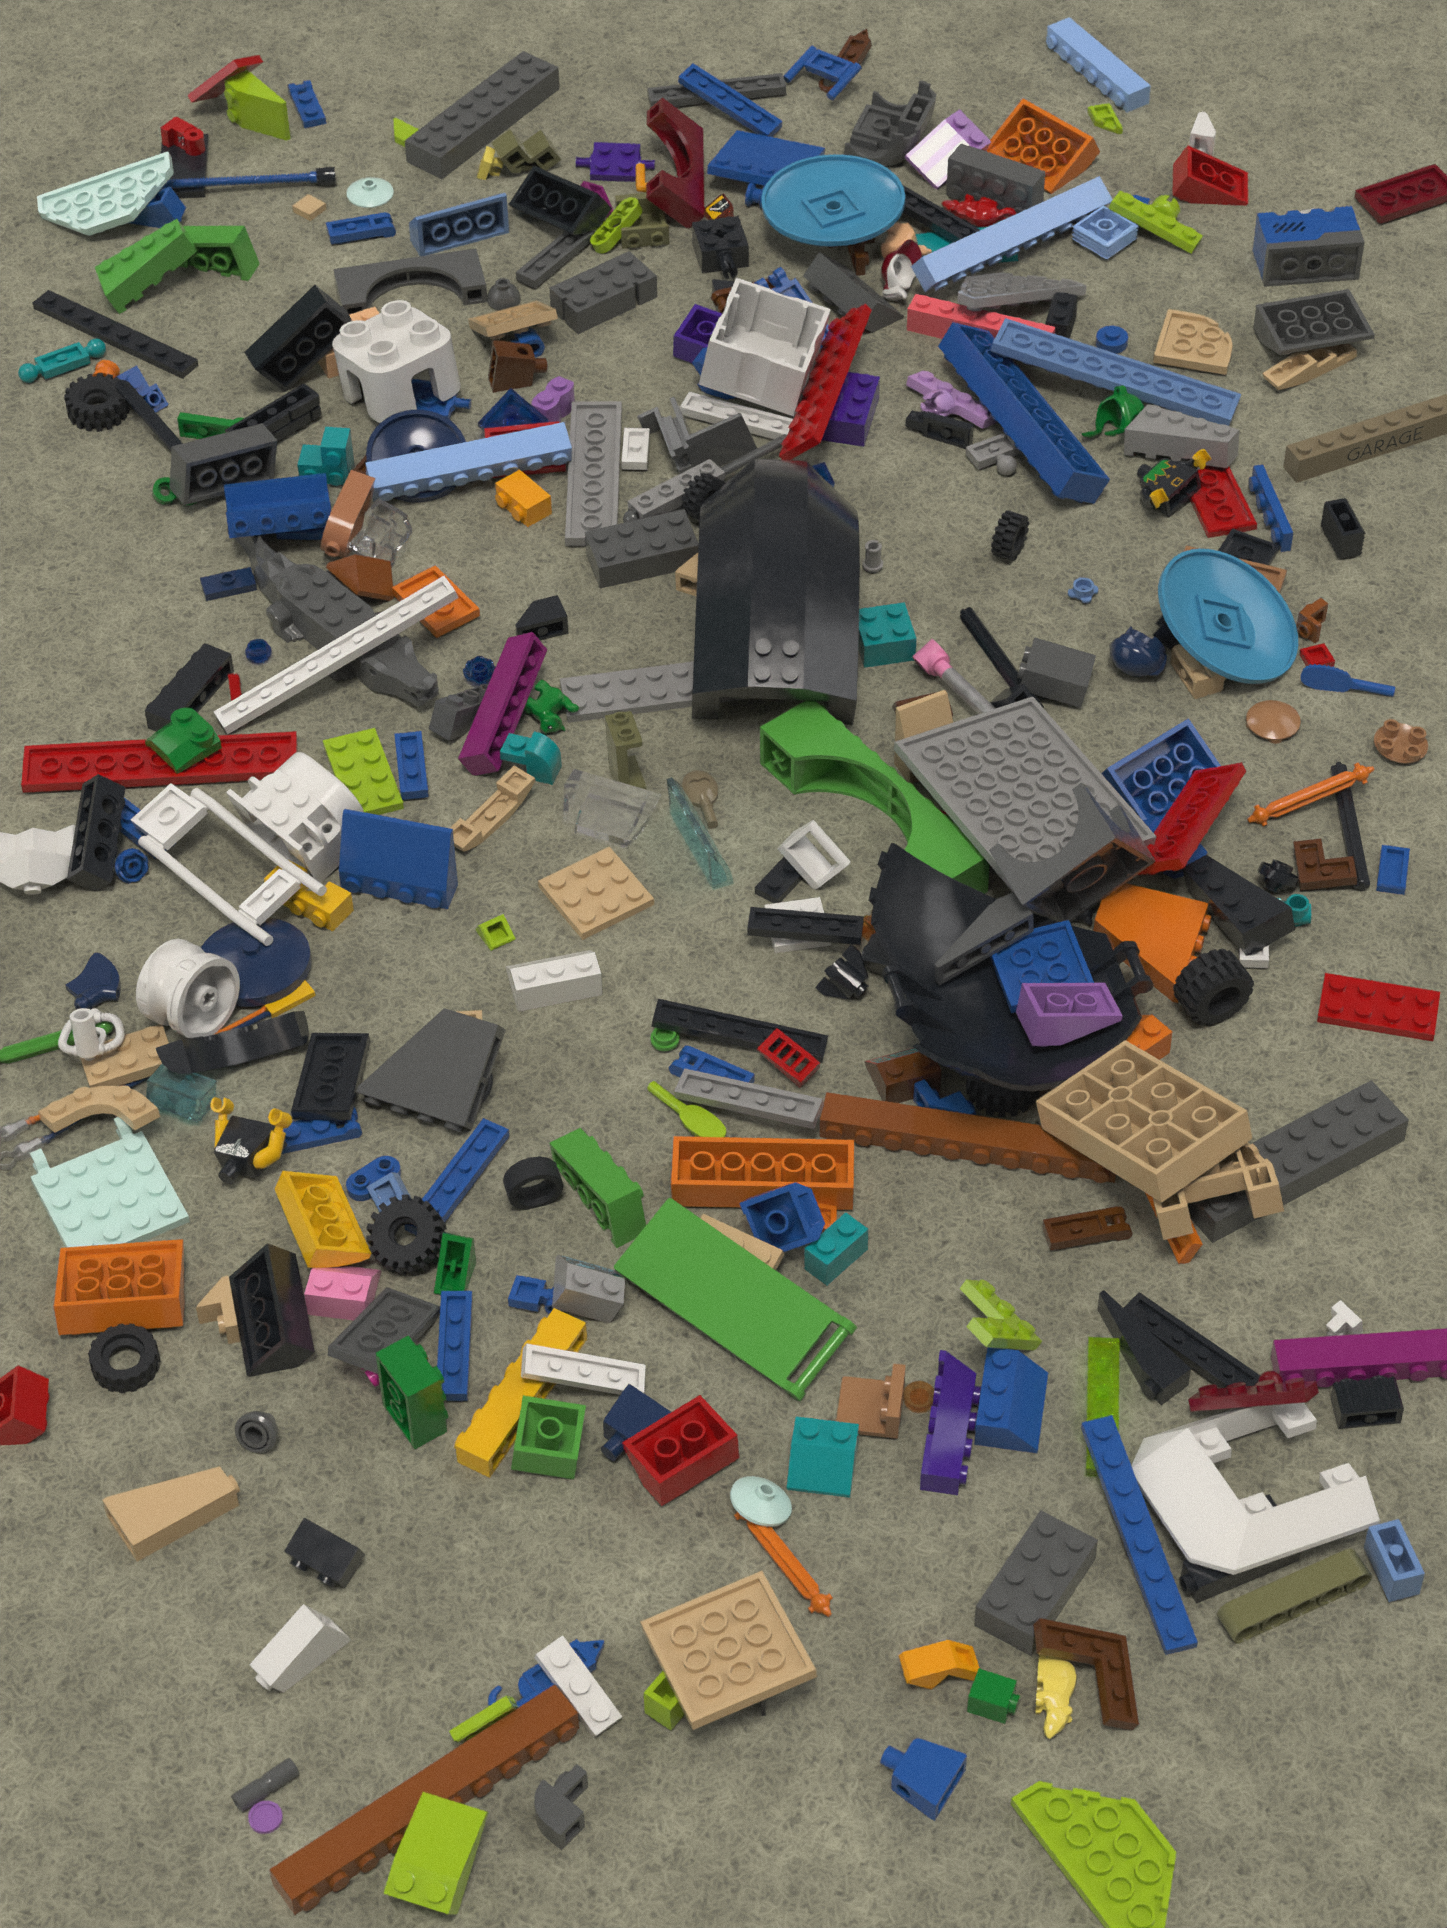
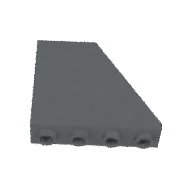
M444 1008L358 1086L356 1092L365 1096L364 1102L380 1107L381 1103L385 1102L392 1105L390 1110L407 1115L410 1110L419 1113L417 1119L434 1124L435 1119L445 1122V1128L461 1132L462 1128L472 1130L506 1029L497 1024Z

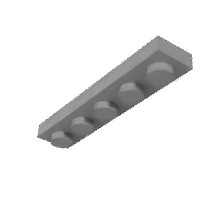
M685 1068L674 1090L676 1099L811 1129L815 1128L824 1107L823 1099Z

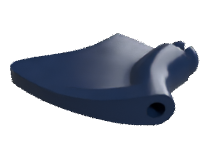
M94 953L84 970L65 985L66 990L77 998L74 1001L76 1009L87 1008L91 1010L103 1002L118 1001L121 992L117 969L101 953Z

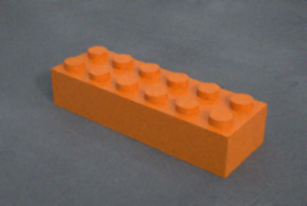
M674 1136L671 1197L682 1206L741 1208L739 1203L750 1197L797 1182L812 1189L817 1203L837 1206V1210H853L854 1140Z

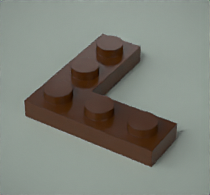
M1039 1618L1033 1624L1037 1654L1095 1665L1103 1725L1134 1730L1139 1725L1126 1636Z

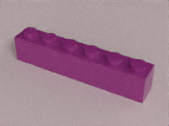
M533 632L507 639L462 747L458 760L474 776L497 772L500 769L503 761L500 759V750L508 734H514L547 653V648Z
M1447 1328L1273 1340L1271 1351L1273 1371L1281 1375L1283 1383L1292 1378H1304V1382L1316 1381L1319 1387H1329L1336 1381L1339 1382L1347 1378L1359 1381L1378 1375L1387 1376L1388 1378L1394 1376L1396 1380L1412 1379L1413 1381H1422L1432 1377L1447 1379Z

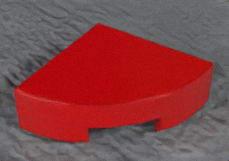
M238 673L228 674L231 701L242 695L240 674Z

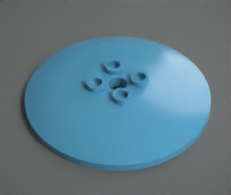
M820 155L794 162L774 174L765 185L762 193L763 214L776 231L792 240L817 246H844L872 239L891 228L902 215L905 206L904 187L891 170L875 161L851 155Z
M1211 549L1184 551L1175 556L1165 566L1158 584V598L1162 614L1175 638L1198 662L1225 678L1248 684L1271 682L1282 676L1291 667L1298 652V632L1295 620L1281 594L1260 572L1232 555Z

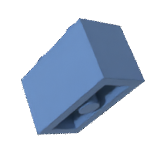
M1397 1519L1368 1527L1364 1549L1388 1601L1391 1602L1420 1594L1425 1573L1400 1520Z

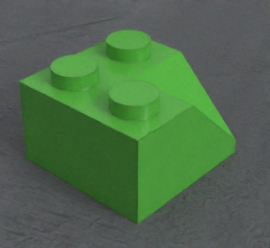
M523 1395L511 1470L574 1479L586 1405Z

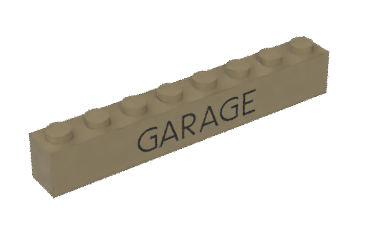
M1447 394L1287 445L1283 468L1298 483L1447 434Z

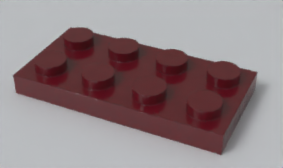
M1436 164L1357 189L1355 190L1354 198L1379 224L1447 202V175Z

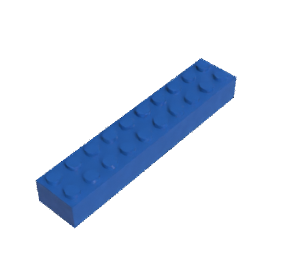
M952 322L938 345L944 353V358L952 363L956 368V373L964 378L968 383L967 387L976 393L980 398L979 402L988 408L991 412V417L1000 423L1003 427V432L1012 438L1015 442V447L1024 453L1028 458L1027 462L1036 468L1040 473L1039 477L1048 483L1056 497L1060 499H1073L1079 503L1088 502L1094 504L1110 481V478L1010 357H1002L998 353L991 352L995 338L988 330Z

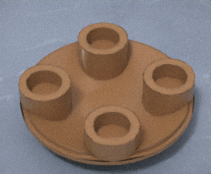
M1275 700L1262 701L1253 705L1248 710L1246 716L1247 728L1274 744L1281 743L1283 739L1293 736L1300 728L1301 723L1298 712L1292 706Z
M1394 719L1386 720L1374 736V745L1378 752L1394 762H1417L1428 751L1426 731L1422 727H1413L1399 723Z

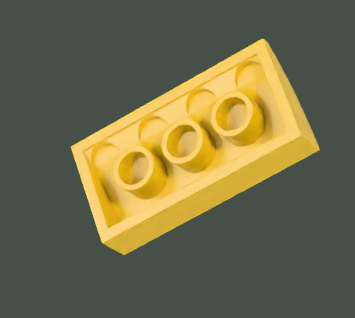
M282 1171L274 1190L307 1267H339L369 1259L372 1253L338 1177Z

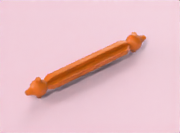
M1358 762L1354 764L1353 772L1344 771L1270 802L1266 808L1260 807L1259 804L1254 806L1255 810L1247 820L1249 823L1256 822L1266 826L1268 825L1266 821L1269 817L1277 818L1349 788L1356 781L1362 782L1363 785L1368 783L1367 778L1374 771V767H1365Z
M737 1512L734 1515L737 1521L739 1519L747 1521V1528L802 1597L811 1601V1606L808 1608L809 1612L812 1614L815 1611L830 1617L832 1615L830 1600L833 1597L830 1593L827 1595L820 1593L818 1584L773 1528L754 1524Z

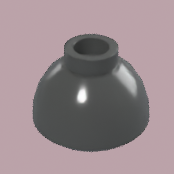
M506 278L496 280L487 295L488 305L496 310L518 306L521 301L518 289Z
M252 1411L244 1414L237 1420L235 1435L243 1448L252 1453L263 1454L270 1451L275 1445L278 1437V1427L271 1414L262 1411Z

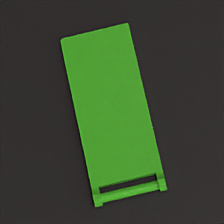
M668 1198L614 1265L615 1271L778 1385L799 1402L806 1395L804 1392L845 1338L848 1335L852 1336L857 1329V1326L852 1321L826 1306L672 1198ZM832 1322L837 1325V1330L795 1383L788 1380Z

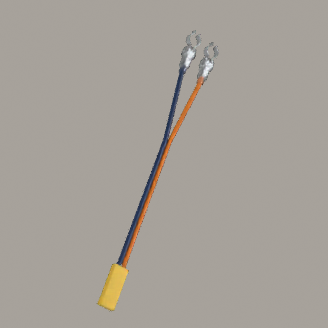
M304 980L288 996L263 1005L261 1009L226 1026L215 1034L250 1026L266 1017H277L315 997V991ZM155 1075L120 1086H129L130 1088H132ZM40 1116L21 1118L16 1122L3 1125L0 1128V1147L2 1142H11L17 1139L20 1134L28 1131L32 1125L40 1121ZM82 1119L56 1133L52 1132L49 1135L36 1137L30 1141H23L17 1144L12 1152H1L0 1160L4 1157H14V1159L9 1164H0V1170H10L15 1166L16 1161L22 1162L30 1159L31 1152L40 1148L44 1149L46 1144L50 1143L52 1139Z

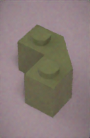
M509 129L492 142L500 160L511 173H521V170L530 171L533 166L547 171L561 160L553 143L542 130H539L522 143Z

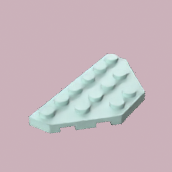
M165 152L37 196L38 212L42 219L88 236L134 221L174 174L172 157L169 152Z

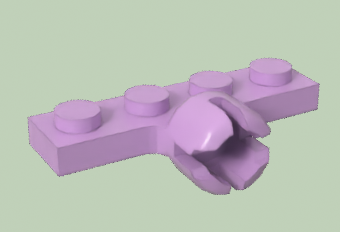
M920 371L908 376L906 385L923 394V399L926 400L920 405L921 411H928L945 417L957 414L982 429L997 423L991 417V412L987 407L972 399L971 395L956 390L950 383L942 382L935 378L932 373Z

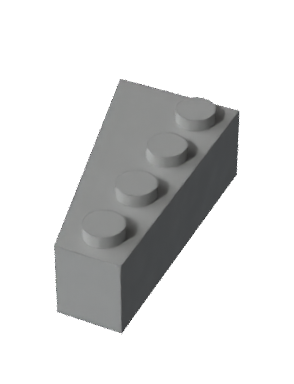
M1147 404L1125 429L1124 455L1133 456L1134 452L1146 453V458L1156 459L1157 455L1171 456L1173 461H1184L1192 459L1197 451L1205 449L1212 458L1211 461L1205 464L1227 468L1238 456L1239 429L1231 428L1225 424L1206 421L1203 418L1188 416L1181 412L1163 409L1157 405Z

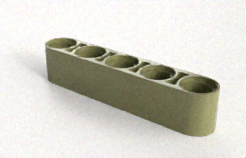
M1346 1549L1227 1602L1218 1610L1217 1617L1234 1643L1240 1644L1244 1642L1243 1638L1249 1640L1273 1629L1272 1625L1275 1628L1300 1617V1613L1304 1615L1328 1604V1600L1333 1602L1357 1591L1356 1587L1358 1589L1364 1588L1371 1581L1372 1574L1354 1549Z

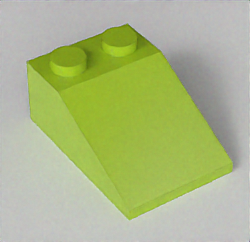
M249 70L224 80L226 89L224 95L228 104L227 115L231 122H236L244 129L288 141L291 139L286 101Z
M422 1792L394 1857L383 1894L446 1914H458L488 1812Z

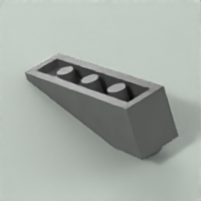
M1013 892L1005 897L996 899L935 963L936 983L938 985L945 983L1034 932L1033 913L1029 908L1021 904Z

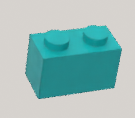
M845 1212L821 1233L818 1240L811 1242L804 1248V1269L826 1286L829 1285L868 1250L869 1229Z

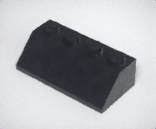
M536 166L532 167L508 204L516 210L572 235L599 228L612 209L598 193Z
M267 1243L229 1276L245 1369L249 1377L297 1368L315 1353L296 1253Z

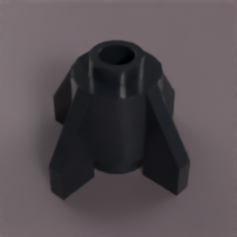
M851 944L842 954L846 961L840 957L833 965L828 966L824 970L830 980L825 976L815 987L823 995L848 1000L855 996L859 999L869 988V985L866 984L869 977L861 952Z

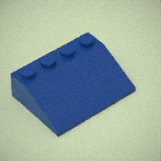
M1188 718L1111 765L1101 774L1142 820L1157 816L1162 821L1194 771L1219 767L1221 765Z
M344 809L339 860L341 888L351 893L360 892L371 894L378 898L386 897L397 899L404 903L413 902L427 905L430 908L448 909L458 886L453 829Z

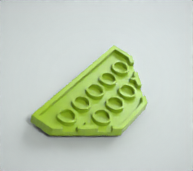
M1042 1781L1036 1782L1011 1798V1806L1105 1928H1165L1177 1852L1135 1799L1121 1797V1800L1100 1796L1101 1793L1079 1788H1073V1791L1052 1787V1783Z

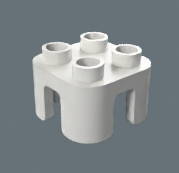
M391 301L382 307V313L366 321L357 320L344 324L340 328V334L333 340L332 345L344 398L351 404L362 399L359 382H361L367 412L372 419L379 423L398 412L417 409L411 379L415 374L427 368L435 397L441 401H446L460 390V380L450 331L420 310L411 307L407 301Z

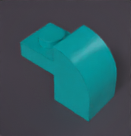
M534 731L531 738L509 733L500 750L501 760L526 765L527 773L533 776L537 782L553 785L562 767L561 752L558 746L549 737Z

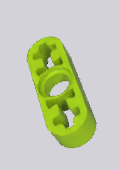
M630 197L623 200L591 236L590 242L597 253L602 254L610 251L621 238V228L631 227L640 217L642 208L636 198Z

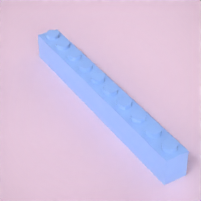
M1096 177L923 256L911 268L925 292L933 288L935 291H938L947 286L950 280L955 283L966 277L965 273L969 271L971 274H975L984 268L983 265L987 263L989 266L998 263L1004 255L1007 258L1012 257L1020 251L1019 248L1021 247L1027 250L1036 245L1039 239H1042L1044 242L1055 235L1054 232L1058 230L1060 234L1073 227V223H1078L1101 206H1108L1113 199L1101 177Z

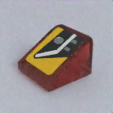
M721 194L704 208V216L707 220L728 216L733 217V204L725 194Z

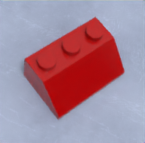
M701 1395L622 1442L623 1448L642 1485L661 1506L739 1459L738 1435Z

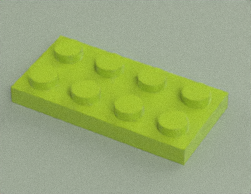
M375 728L323 740V747L333 775L353 793L365 813L381 815L404 809L403 800Z

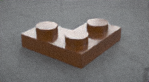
M1321 839L1293 841L1297 873L1300 878V891L1357 884L1353 856L1325 859Z

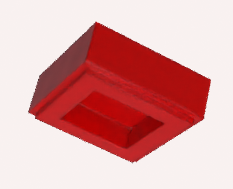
M1325 643L1300 649L1299 655L1306 666L1310 664L1335 666V659Z

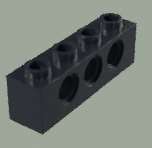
M99 774L82 784L67 880L91 891H97L110 884L114 877L113 865L118 852V834L122 827L120 822L121 814L125 806L124 795L126 787Z

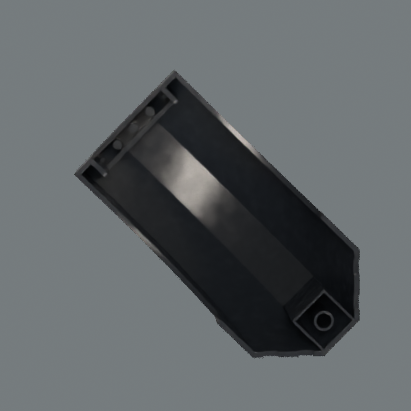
M753 459L701 503L692 719L719 720L720 697L827 701V711L836 720H840L843 724L854 723L857 703L860 591L858 512L807 461Z

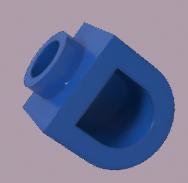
M528 328V331L522 333H514L515 339L510 340V342L531 345L535 358L539 357L545 349L543 341L533 328Z

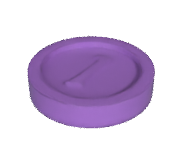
M272 1801L256 1803L248 1814L250 1827L260 1834L274 1832L279 1828L283 1820L281 1808Z

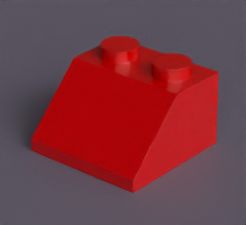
M19 1365L0 1378V1445L28 1444L45 1432L47 1427V1403L49 1401L48 1378Z

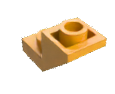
M951 1640L904 1651L899 1655L906 1682L931 1690L948 1675L974 1681L980 1668L973 1646Z

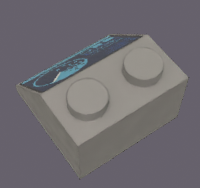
M558 1254L555 1260L552 1308L610 1323L624 1304L625 1278L613 1269Z

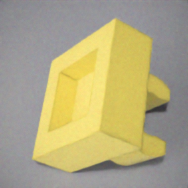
M486 147L479 166L478 179L486 180L488 173L491 176L500 175L501 169L499 168H502L504 163L499 157L493 158L494 148Z

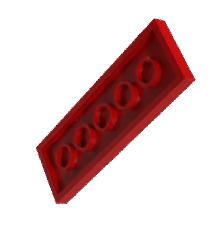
M1242 762L1194 771L1154 831L1156 835L1155 844L1147 846L1156 862L1137 875L1147 873L1153 875L1166 870L1178 871L1187 865L1188 860L1198 848L1201 840L1208 833L1214 820L1219 816L1220 811L1228 802L1229 797L1246 773Z

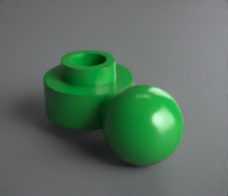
M168 477L156 480L152 489L153 498L163 505L171 504L178 499L169 488L170 478ZM165 489L169 492V495L164 496L160 491ZM197 502L190 503V504H186V505H187V506L194 505V504H196Z

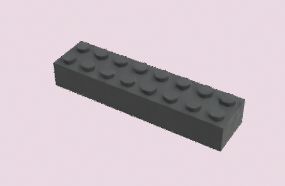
M521 52L405 140L407 163L440 179L445 178L560 89L559 67L527 52Z
M1371 1080L1256 1140L1253 1144L1259 1150V1154L1273 1164L1280 1187L1282 1202L1285 1205L1403 1142L1409 1119ZM1245 1190L1187 1204L1190 1218L1212 1243L1261 1218L1253 1217Z

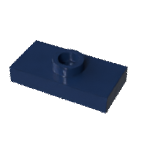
M251 567L200 578L206 601L257 590Z

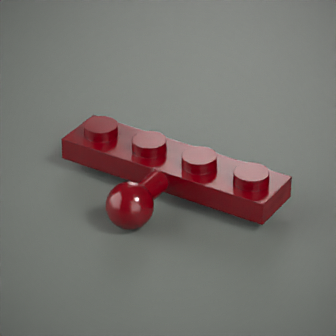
M1265 1371L1260 1375L1256 1386H1246L1245 1382L1233 1383L1228 1385L1227 1388L1217 1389V1385H1206L1198 1388L1199 1392L1190 1397L1188 1401L1191 1411L1307 1403L1319 1391L1316 1381L1304 1382V1378H1292L1283 1383L1279 1373Z

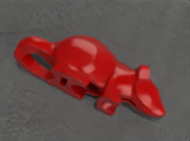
M969 194L965 195L962 202L945 200L941 203L945 210L978 227H989L996 224L999 220L1002 221L1017 214L1012 208L999 210L996 208L998 203L986 197H981L979 201H975L974 197Z

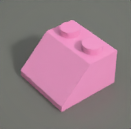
M353 1266L312 1268L304 1293L307 1314L355 1320L374 1300L381 1270Z

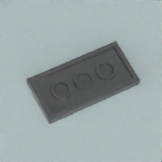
M386 1287L328 1346L327 1356L378 1374L375 1353L408 1335L415 1343L440 1316V1306Z

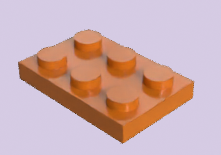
M435 565L393 586L392 592L399 601H402L442 576H445L456 591L458 599L420 620L438 638L479 617L480 609Z

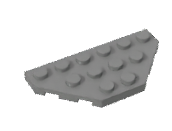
M1006 272L967 276L961 286V291L958 292L957 303L967 306V309L970 311H981L982 307L999 309L1001 305L1019 306L1023 302L1038 304L1039 300L1052 302L1053 295L1056 292H1065L1077 296L1086 295L1087 285L1071 279L1061 278V281L1034 275H1027V277L1013 276V273Z

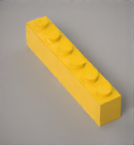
M553 1308L547 1318L543 1317L541 1319L536 1334L531 1340L528 1339L523 1347L526 1344L578 1353L587 1340L586 1322ZM523 1347L516 1362H511L508 1365L501 1383L491 1389L486 1404L482 1409L476 1410L472 1417L471 1425L466 1432H461L455 1441L454 1448L456 1449L457 1462L489 1478L515 1443L523 1395L546 1399L556 1383L521 1377Z

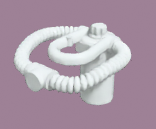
M87 1008L77 1009L70 1014V1020L64 1025L58 1040V1046L61 1051L91 1061L95 1059V1056L103 1055L104 1052L107 1053L122 1044L125 1036L124 1026L120 1018L114 1014H104L95 1008L91 1010ZM102 1021L111 1022L116 1029L115 1039L104 1044L106 1031L103 1028L96 1027L95 1023H102ZM71 1030L73 1031L75 1041L74 1046L67 1044Z

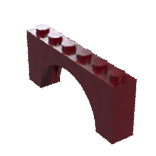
M662 97L647 111V126L662 140L674 160L678 177L661 170L646 184V199L688 229L692 227V222L701 221L705 214L703 128Z

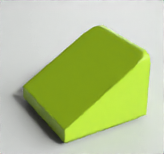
M504 914L478 925L475 929L490 951L516 940Z

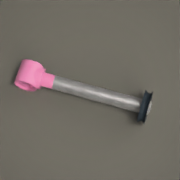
M933 639L928 641L912 656L914 661L929 676H939L978 714L996 709L950 665V657Z

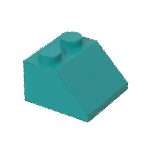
M796 1416L791 1441L787 1490L850 1498L858 1450L859 1424Z

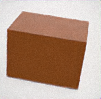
M355 554L330 562L326 566L332 574L356 595L388 601L394 598L392 592L391 561Z

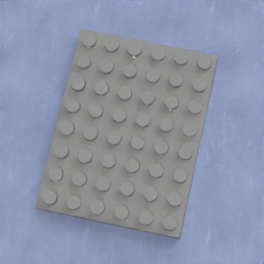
M1034 697L895 741L894 751L1014 894L1015 892L989 850L996 844H1000L1015 859L1025 862L1042 861L1060 852L1072 838L1077 826L1078 804L1072 789L1080 783L1086 785L1097 803L1111 819L1109 811L1117 805L1121 806L1145 845L1155 844L1156 835Z

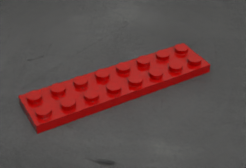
M863 304L857 309L852 308L845 316L840 319L835 318L829 324L827 336L821 343V351L815 358L816 364L808 376V384L802 391V399L795 409V417L788 426L789 432L787 437L782 442L783 447L779 454L782 460H792L821 443L872 309L868 305Z

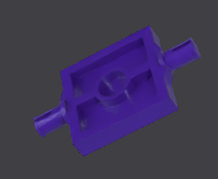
M594 142L593 153L590 158L576 157V167H589L590 180L636 182V164L644 163L645 169L655 170V160H641V144Z

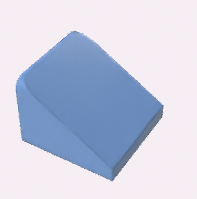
M391 1172L367 1186L379 1212L382 1211L378 1207L381 1203L384 1202L387 1206L391 1204L389 1198L396 1196L401 1201L402 1195L408 1194L410 1196L400 1175L395 1172Z

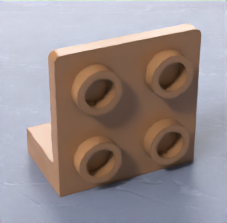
M893 1364L892 1376L886 1375L885 1381L848 1376L842 1377L836 1421L859 1424L860 1435L898 1439L906 1365Z

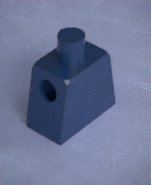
M629 1383L604 1418L603 1433L604 1438L608 1441L601 1447L603 1455L609 1460L615 1461L625 1452L622 1442L668 1415L671 1411Z

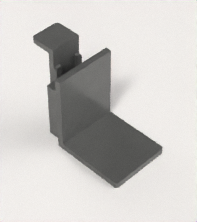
M671 397L670 401L677 417L672 418L671 415L666 418L662 417L658 407L637 416L642 428H650V434L661 429L679 474L708 459H711L717 466H721L757 449L741 413L693 434L675 397Z

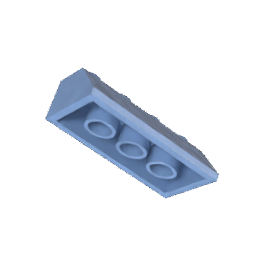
M502 193L415 217L409 222L410 241L419 256H426L509 233L507 195Z

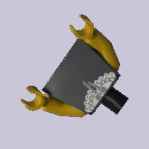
M214 1097L211 1100V1109L218 1113V1119L215 1120L214 1154L222 1167L218 1177L223 1182L231 1185L239 1175L252 1178L259 1177L268 1166L280 1159L282 1151L287 1146L285 1141L286 1133L283 1130L292 1123V1117L289 1113L273 1108L268 1116L270 1123L233 1115L227 1120V1115L231 1114L234 1109L233 1102L224 1097L222 1106L220 1098Z

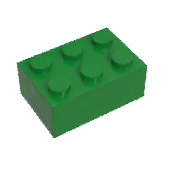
M408 1335L376 1352L383 1407L414 1450L446 1433V1419L449 1416L444 1407V1402L447 1400L442 1389L444 1378L437 1366L432 1367L429 1364L424 1348L420 1344L415 1345Z

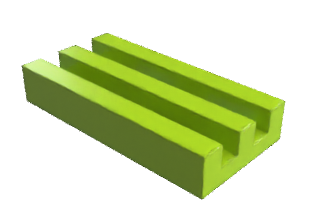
M506 1695L454 1727L449 1733L455 1742L465 1743L519 1707L513 1697Z

